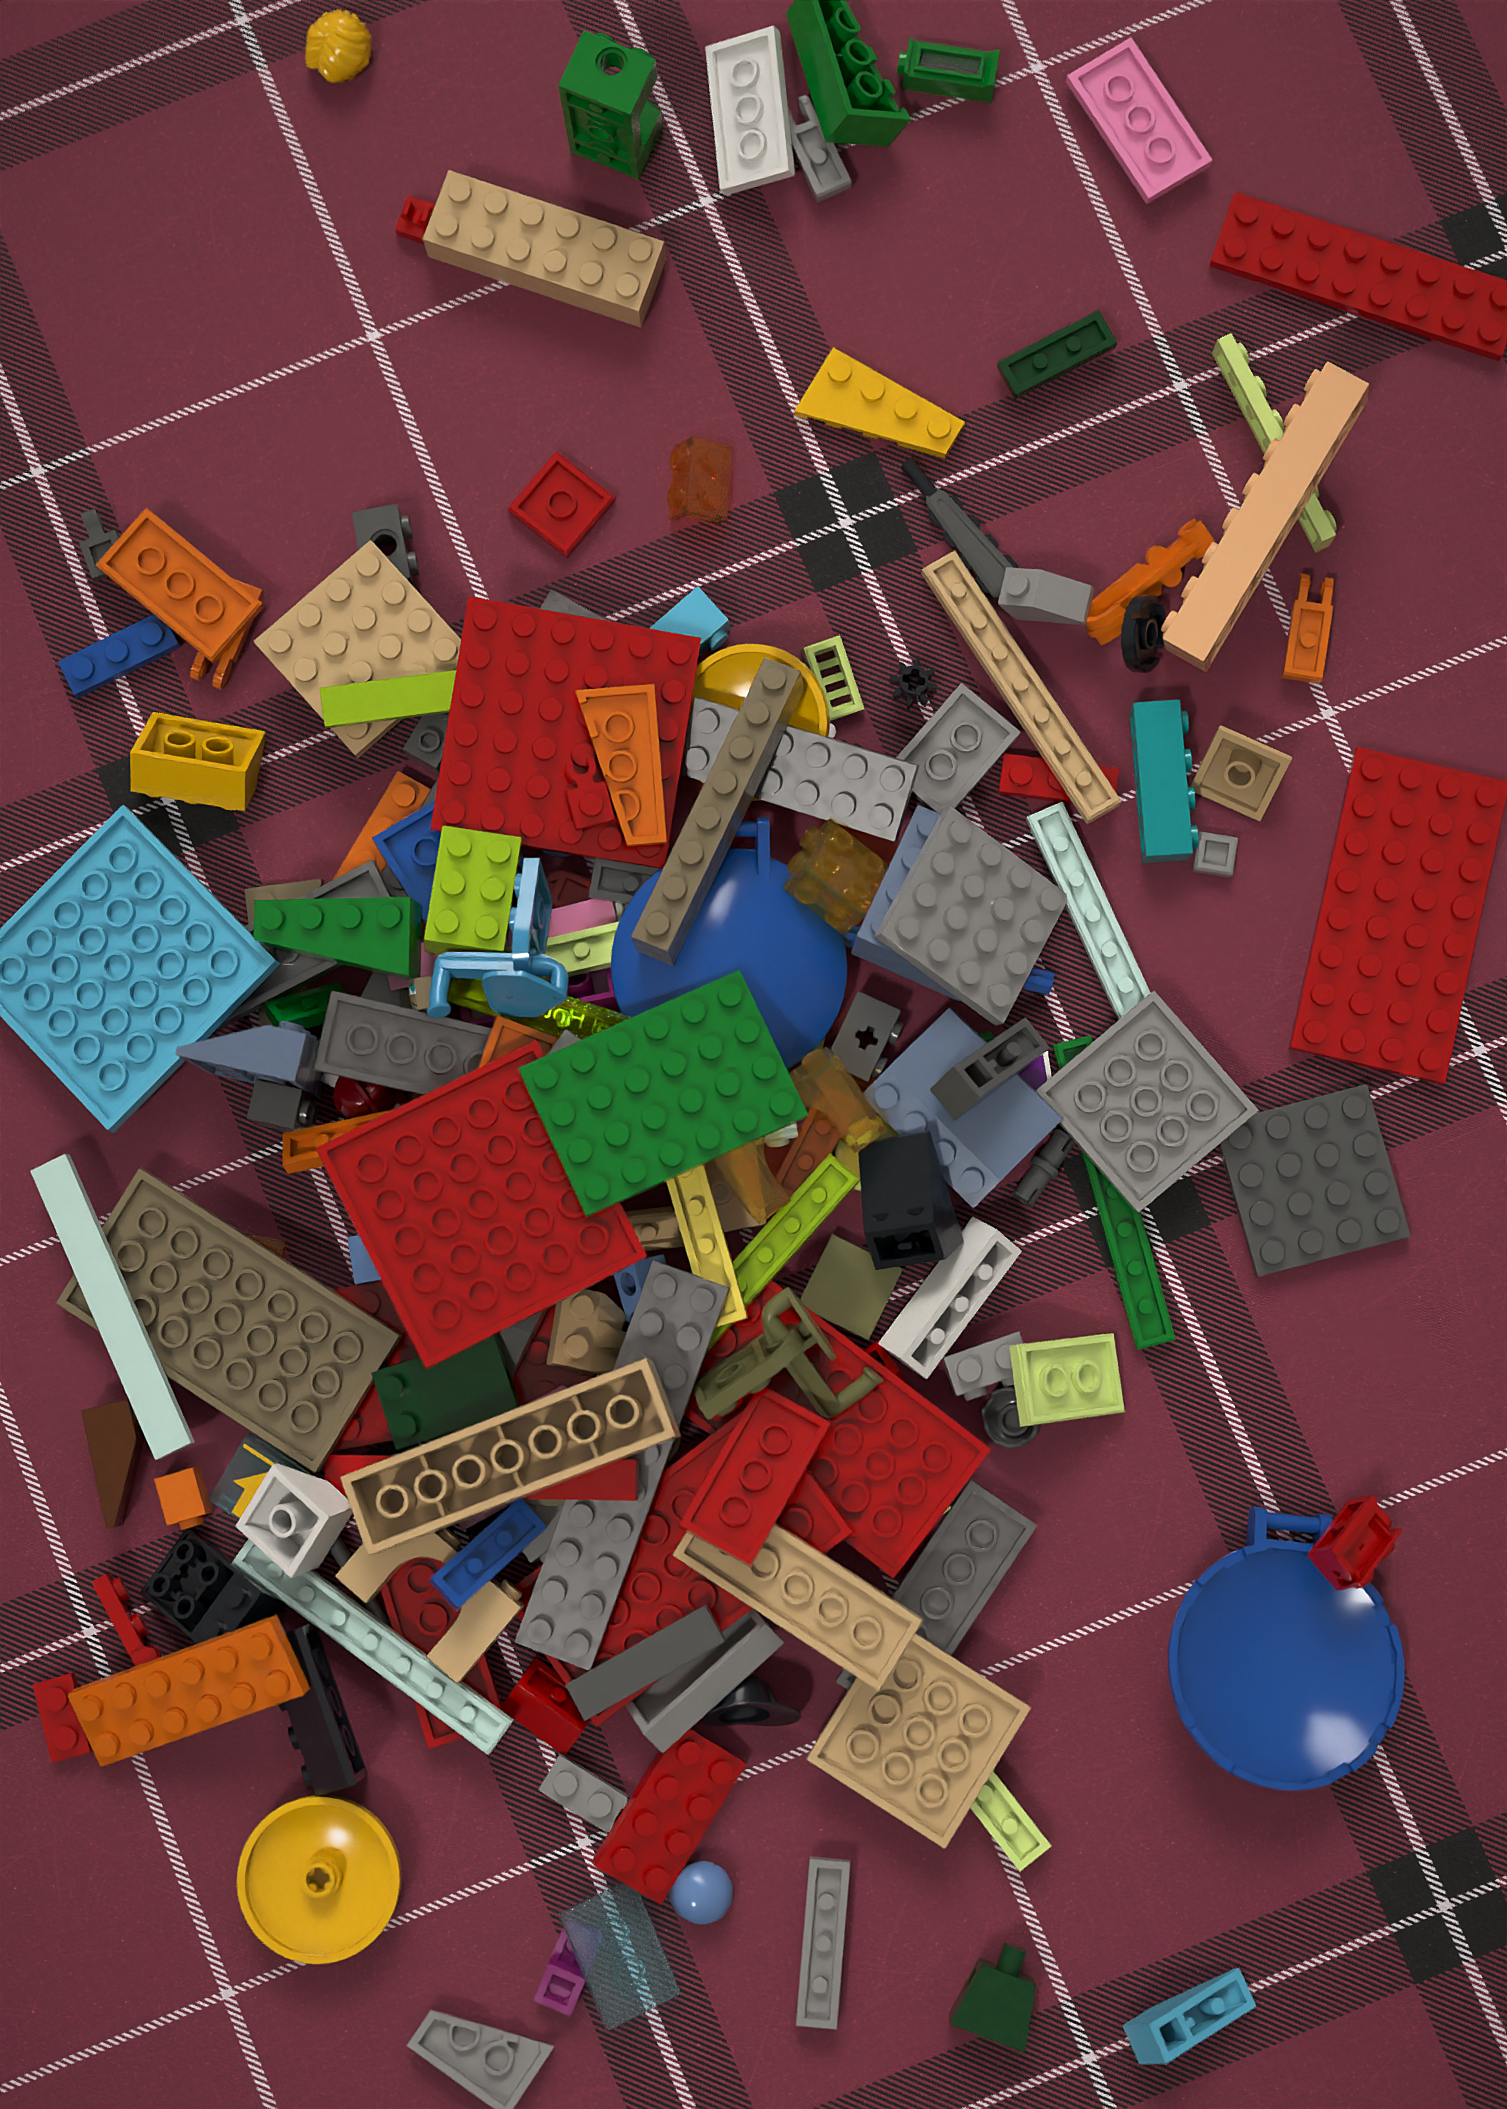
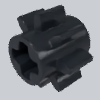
M917 659L913 666L908 667L900 662V677L894 675L890 676L889 684L898 686V689L892 695L893 701L902 698L906 702L907 710H910L912 703L917 702L926 707L928 704L926 692L936 693L937 685L928 683V680L934 675V669L925 671L920 667V659ZM911 678L918 679L916 691L908 690Z

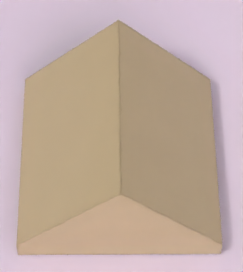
M1220 725L1212 737L1190 787H1193L1194 792L1257 821H1261L1292 757Z

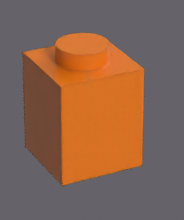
M192 1467L154 1479L167 1526L179 1523L180 1530H185L204 1524L202 1516L213 1513L201 1467Z

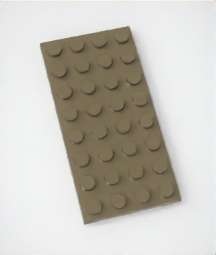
M139 1168L102 1227V1230L166 1376L314 1473L320 1472L373 1386L374 1380L371 1373L384 1368L403 1335L147 1170ZM74 1273L56 1304L99 1331Z

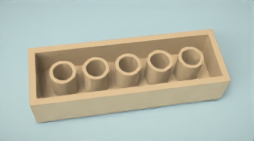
M448 170L423 237L425 249L430 258L640 328L644 322L666 262L665 242L451 170Z

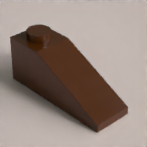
M129 1399L81 1411L106 1529L124 1524L145 1440L144 1433Z

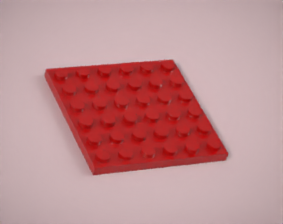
M468 596L430 831L441 833L443 825L522 837L521 846L593 859L596 857L660 869L664 868L701 638ZM646 684L655 685L667 844L628 847L608 786L607 790L615 820L575 830L566 791L576 788V784L569 780L566 775V762L572 761L574 771L578 774H584L588 771L586 757L592 756L596 762V772L593 776L594 783L606 782L575 690Z
M537 1040L316 1147V1151L425 1369L647 1258V1254L620 1203L587 1218L585 1217L518 1072L519 1067L544 1057Z

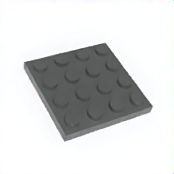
M1367 1084L1255 1113L1218 1145L1255 1277L1411 1237Z

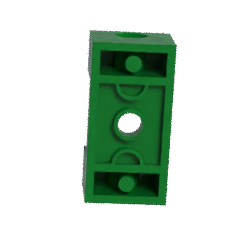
M583 30L558 84L570 152L637 180L640 179L663 128L661 111L653 103L647 101L658 77L656 59L652 58L647 51L637 47L629 49L617 44L612 37L604 33L592 34ZM610 67H618L622 69L618 74L608 75L604 73V71Z

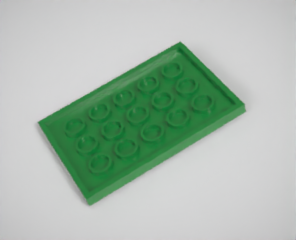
M740 970L518 1068L522 1081L586 1218L808 1116L806 1108Z

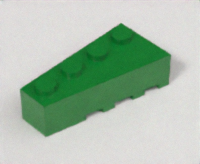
M795 0L787 10L786 16L825 142L889 147L910 122L911 118L905 108L899 109L892 96L896 91L890 80H883L875 66L878 58L872 47H868L861 41L858 35L861 27L846 0Z
M411 897L254 900V940L267 947L328 960L341 965L362 968L384 975L400 977L406 980L421 977L422 905Z

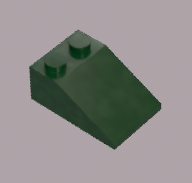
M497 1334L428 1369H425L420 1357L417 1356L371 1373L396 1450L471 1426L521 1407Z

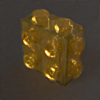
M830 818L818 829L812 826L802 837L799 845L803 849L788 863L786 870L789 872V875L782 888L844 935L865 918L889 864Z

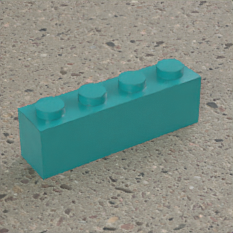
M1180 699L1133 703L1129 710L1141 863L1189 860L1193 854V849H1198L1199 837L1197 826H1191L1190 811L1195 810V792L1193 787H1187L1186 773L1192 771L1191 750L1184 749L1183 734H1188L1189 731L1187 711H1181Z

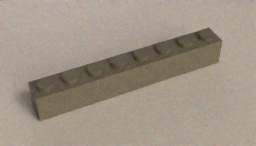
M764 657L631 935L637 952L674 966L804 691L801 671Z

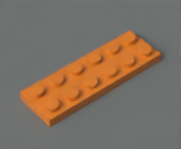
M277 1615L80 1686L73 1689L67 1696L99 1765L102 1767L303 1696L310 1689V1686Z

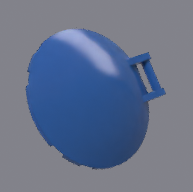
M756 817L755 821H742L735 837H755V849H728L674 966L637 952L631 938L663 868L640 887L626 906L614 935L610 965L611 981L619 1011L627 1020L740 970L788 1070L806 1058L820 1044L839 1013L847 980L846 950L838 922L823 896L800 873L770 857L769 818Z
M1252 1506L1248 1514L1247 1546L1231 1552L1207 1568L1192 1584L1178 1607L1173 1620L1167 1651L1169 1685L1175 1706L1187 1731L1204 1753L1221 1768L1246 1782L1264 1788L1276 1790L1314 1789L1329 1785L1333 1781L1360 1768L1378 1750L1377 1746L1384 1738L1387 1730L1392 1728L1400 1708L1404 1688L1405 1672L1402 1643L1396 1624H1392L1389 1614L1382 1604L1383 1598L1370 1582L1360 1589L1354 1587L1337 1591L1306 1556L1333 1521L1331 1515L1318 1513L1315 1517L1273 1513L1267 1512L1264 1507ZM1267 1528L1313 1533L1312 1544L1266 1539Z

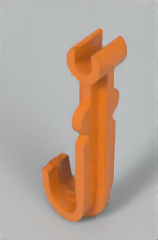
M1194 518L1183 525L1178 531L1180 538L1169 547L1165 548L1159 545L1150 547L1145 555L1147 564H1135L1091 601L1085 627L1086 632L1091 638H1096L1100 645H1105L1121 634L1125 611L1129 602L1136 595L1144 594L1158 597L1161 594L1162 585L1175 587L1180 583L1182 579L1180 568L1192 558H1202L1211 543L1215 542L1201 520L1197 522Z

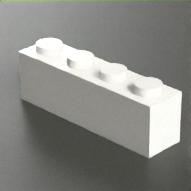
M972 1217L961 1231L964 1243L946 1260L938 1262L878 1342L880 1346L902 1364L925 1379L929 1377L1022 1252L997 1229L975 1217Z

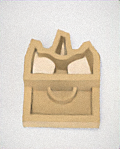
M584 1289L557 1303L546 1365L577 1371V1375L596 1378L612 1372L626 1336L623 1328L628 1323L624 1310L606 1294Z

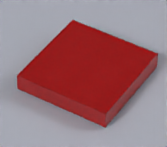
M556 451L507 509L512 516L568 559L616 500L613 495Z

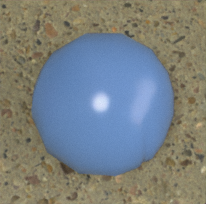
M709 1861L695 1862L684 1866L669 1891V1901L676 1914L689 1922L702 1925L713 1923L723 1918L733 1902V1883L727 1872L719 1865Z

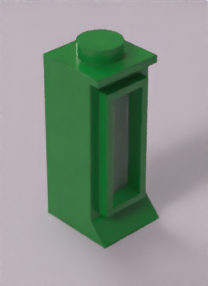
M910 37L907 52L900 51L897 74L904 75L902 90L992 103L1000 49L986 52L914 41Z

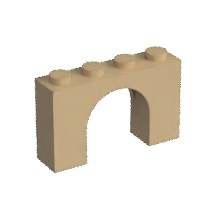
M446 1527L374 1555H367L363 1543L335 1577L366 1603L372 1601L398 1569L409 1560L417 1557H429L446 1564L462 1550L458 1547L462 1541ZM493 1577L462 1606L456 1622L426 1657L456 1683H459L525 1607V1604L519 1600L523 1594L506 1579L500 1583Z

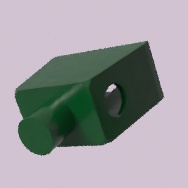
M1004 1942L997 1964L979 1958L949 2012L950 2025L1024 2052L1036 1988L1032 1977L1020 1973L1027 1951L1016 1945Z

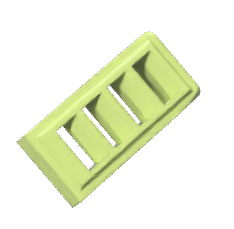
M840 635L800 648L806 666L813 672L824 691L828 703L830 721L864 709ZM833 650L834 658L817 663L815 656ZM839 665L841 672L822 678L821 670ZM844 679L846 687L827 693L826 685ZM847 694L850 695L852 701L832 708L830 700Z

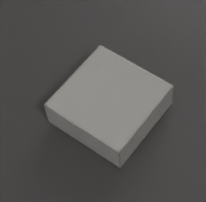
M1199 831L1198 849H1195L1192 872L1231 878L1238 838Z

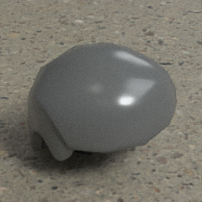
M1015 1387L994 1390L982 1409L985 1432L994 1444L1007 1449L1029 1445L1036 1438L1042 1424L1020 1427Z

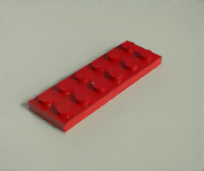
M417 1557L402 1565L381 1589L392 1629L428 1655L456 1622L462 1607L455 1611L429 1582L430 1578L445 1563L434 1558ZM485 1653L462 1681L503 1711ZM414 1700L428 1749L464 1738Z

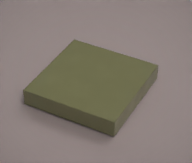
M832 1234L800 1301L819 1317L869 1341L903 1269L893 1267L875 1270L870 1252Z

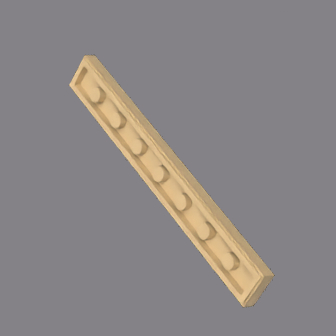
M955 550L923 568L921 573L923 578L1086 824L1088 825L1120 806L1121 799Z

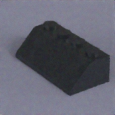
M310 1623L285 1633L310 1689L305 1695L280 1703L278 1706L282 1712L286 1710L292 1724V1726L288 1727L291 1744L295 1750H301L305 1762L301 1766L304 1782L308 1789L314 1788L316 1796L353 1786L367 1776L368 1772L318 1628Z

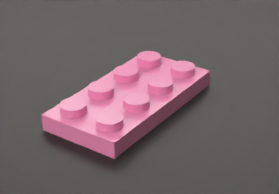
M1132 38L1127 39L1067 75V85L1146 204H1149L1211 166L1212 158Z

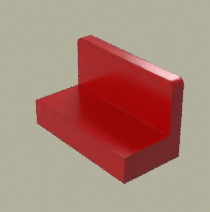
M535 1658L502 1705L503 1711L562 1755L567 1754L591 1720L589 1718L584 1721L559 1674L537 1658Z

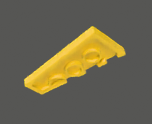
M832 348L794 411V416L803 419H808L809 417L826 422L825 425L838 429L844 427L861 432L863 436L877 440L878 437L897 442L898 446L944 459L965 425L963 420L835 348Z

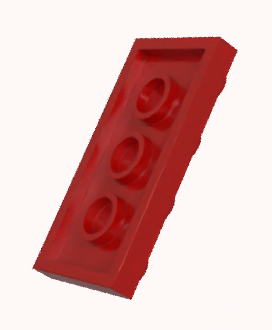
M767 1387L754 1393L682 1518L679 1528L751 1568L829 1430L831 1423Z
M690 1728L664 1753L659 1750L591 1862L595 1867L661 1905L747 1763Z

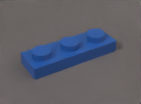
M153 614L58 661L74 696L78 699L181 648L173 630Z
M523 1499L516 1500L436 1572L429 1582L457 1611L546 1530L547 1525Z

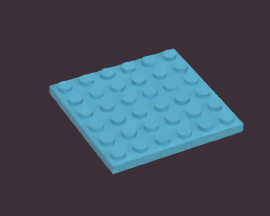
M122 805L0 928V1016L108 1131L114 1133L185 1062V1060L175 1055L177 1047L206 1040L281 963L261 943L254 940V936L129 808Z

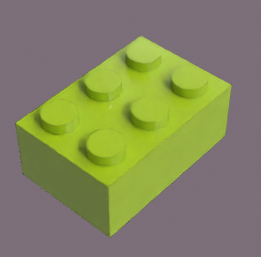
M442 825L424 936L425 952L443 954L444 952L506 953L510 928V910L513 907L515 896V877L519 870L522 837Z

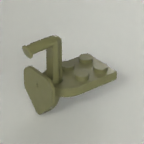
M787 1287L765 1304L762 1312L764 1333L697 1378L693 1390L700 1410L709 1420L715 1415L723 1416L729 1413L737 1405L738 1399L748 1392H759L770 1383V1377L786 1367L817 1412L823 1417L832 1418L865 1397L878 1384H882L883 1379L872 1369L864 1367V1373L856 1381L837 1394H834L804 1351L818 1342L831 1361L836 1359L837 1356L827 1337L793 1291ZM794 1306L803 1321L795 1327L791 1323L783 1324L778 1315Z

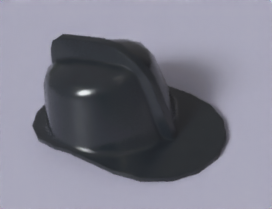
M750 1674L716 1704L712 1711L705 1715L704 1721L711 1726L740 1724L783 1726L798 1722L801 1719V1712L794 1707L776 1704L770 1686L761 1678Z

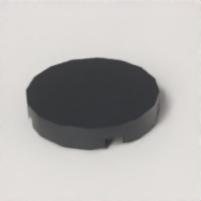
M1136 595L1129 602L1124 614L1121 629V649L1125 665L1131 672H1151L1160 661L1159 657H1155L1157 649H1163L1165 645L1163 641L1164 632L1161 631V628L1166 620V615L1162 604L1156 603L1158 598L1155 595Z

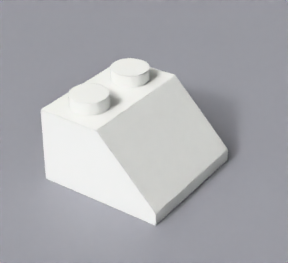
M277 1463L270 1468L236 1527L290 1578L319 1568L353 1512L348 1499L330 1482Z

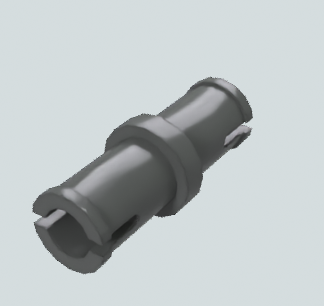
M1055 1129L1039 1156H1033L1030 1160V1169L1012 1192V1195L1026 1206L1033 1208L1049 1181H1055L1058 1177V1168L1072 1147L1076 1145L1074 1140L1070 1139V1136L1065 1132Z

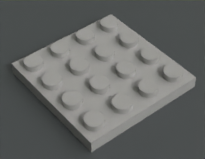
M949 806L941 812L874 937L997 1026L1004 1024L1068 901L1067 894L952 806Z
M1155 991L1151 992L1036 1090L1063 1117L1059 1122L1061 1127L1136 1214L1259 1111Z

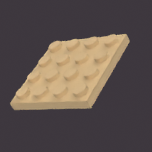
M370 540L253 642L324 721L320 687L456 670L461 639L373 541ZM402 719L331 729L358 759Z
M915 1633L880 1691L858 1677L854 1679L807 1755L806 1760L945 1849L1031 1707Z

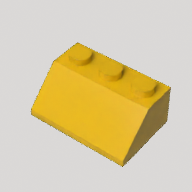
M153 712L130 752L131 792L146 794L150 797L183 800L189 804L200 803L221 807L225 810L245 811L256 789L266 731Z

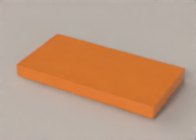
M147 507L96 564L99 570L213 664L219 660L265 607L262 602Z

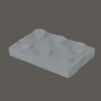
M961 683L896 758L920 765L911 794L929 810L941 814L943 809L949 806L956 809L1016 741L1021 732Z

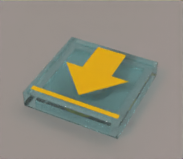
M249 1433L244 1437L208 1500L239 1520L272 1465L278 1463L309 1475L312 1474Z

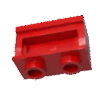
M1373 1495L1347 1501L1306 1555L1337 1591L1354 1587L1360 1589L1366 1586L1374 1578L1375 1573L1373 1571L1379 1562L1387 1558L1394 1551L1395 1545L1393 1543L1403 1531L1401 1527L1389 1530L1392 1522L1376 1503L1378 1500Z

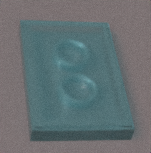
M622 1882L558 1913L605 2030H611L681 1994L638 1891Z

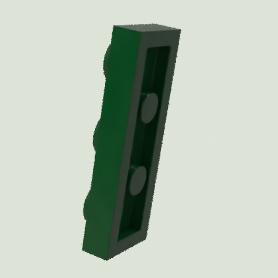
M1098 310L1000 360L997 363V369L1014 399H1017L1116 348L1117 341Z

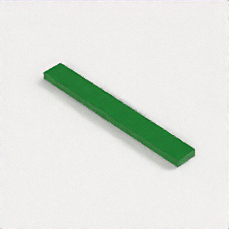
M1091 1035L1052 1046L1058 1070H1061L1093 1042ZM1081 1150L1135 1349L1140 1350L1174 1341L1176 1338L1141 1213L1136 1214Z

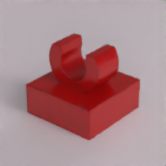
M407 195L394 229L396 235L424 244L423 237L436 204Z

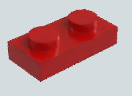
M75 1672L32 1684L51 1763L92 1752V1747L67 1696L73 1689L79 1687Z

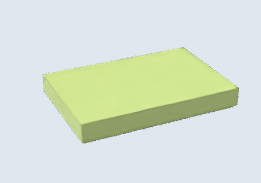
M1114 1333L1009 1346L1020 1427L1125 1412Z

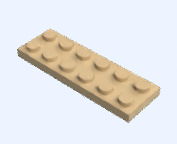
M777 1523L751 1568L688 1532L673 1556L878 1691L885 1684L924 1621L923 1618Z

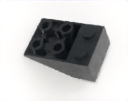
M930 1131L858 1144L863 1229L875 1270L946 1260L964 1243Z
M191 1528L184 1530L140 1591L143 1596L196 1644L275 1615L278 1617L286 1603L232 1564L234 1559Z

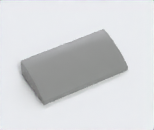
M754 1608L722 1632L727 1641L665 1675L626 1705L642 1733L662 1753L784 1644L764 1616Z

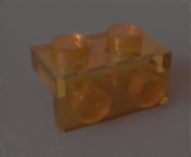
M693 436L674 446L669 459V465L672 469L671 486L667 493L669 519L677 521L688 516L718 524L727 521L732 446Z

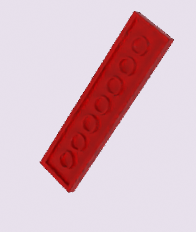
M1234 192L1209 267L1496 361L1501 359L1507 343V280Z

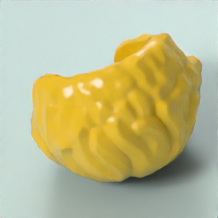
M337 9L329 13L325 12L323 16L310 26L307 32V43L305 46L306 66L311 69L318 68L323 77L331 83L339 82L342 84L346 80H352L369 64L372 40L369 31L365 28L366 23L361 22L357 15L354 13L351 15L346 10L343 12Z

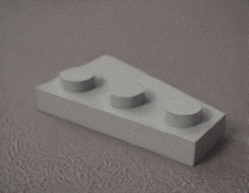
M432 2009L407 2044L409 2048L493 2109H513L554 2048V2045Z

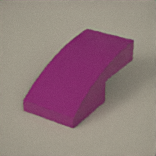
M567 1916L533 2001L571 2016L605 1932Z

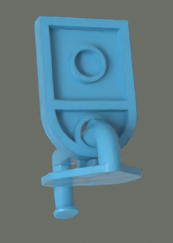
M524 858L522 874L517 873L515 877V895L518 897L517 907L511 908L509 918L510 930L513 932L512 953L444 952L439 955L434 963L427 1014L430 1017L442 1018L451 1012V1006L447 1004L450 978L482 979V987L490 1008L500 1015L509 1017H538L566 1000L569 983L568 972L561 963L545 955L553 899L540 858ZM551 977V981L549 983L541 978Z

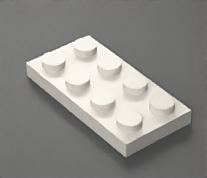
M771 26L705 46L720 191L725 195L795 176L780 31L775 26Z

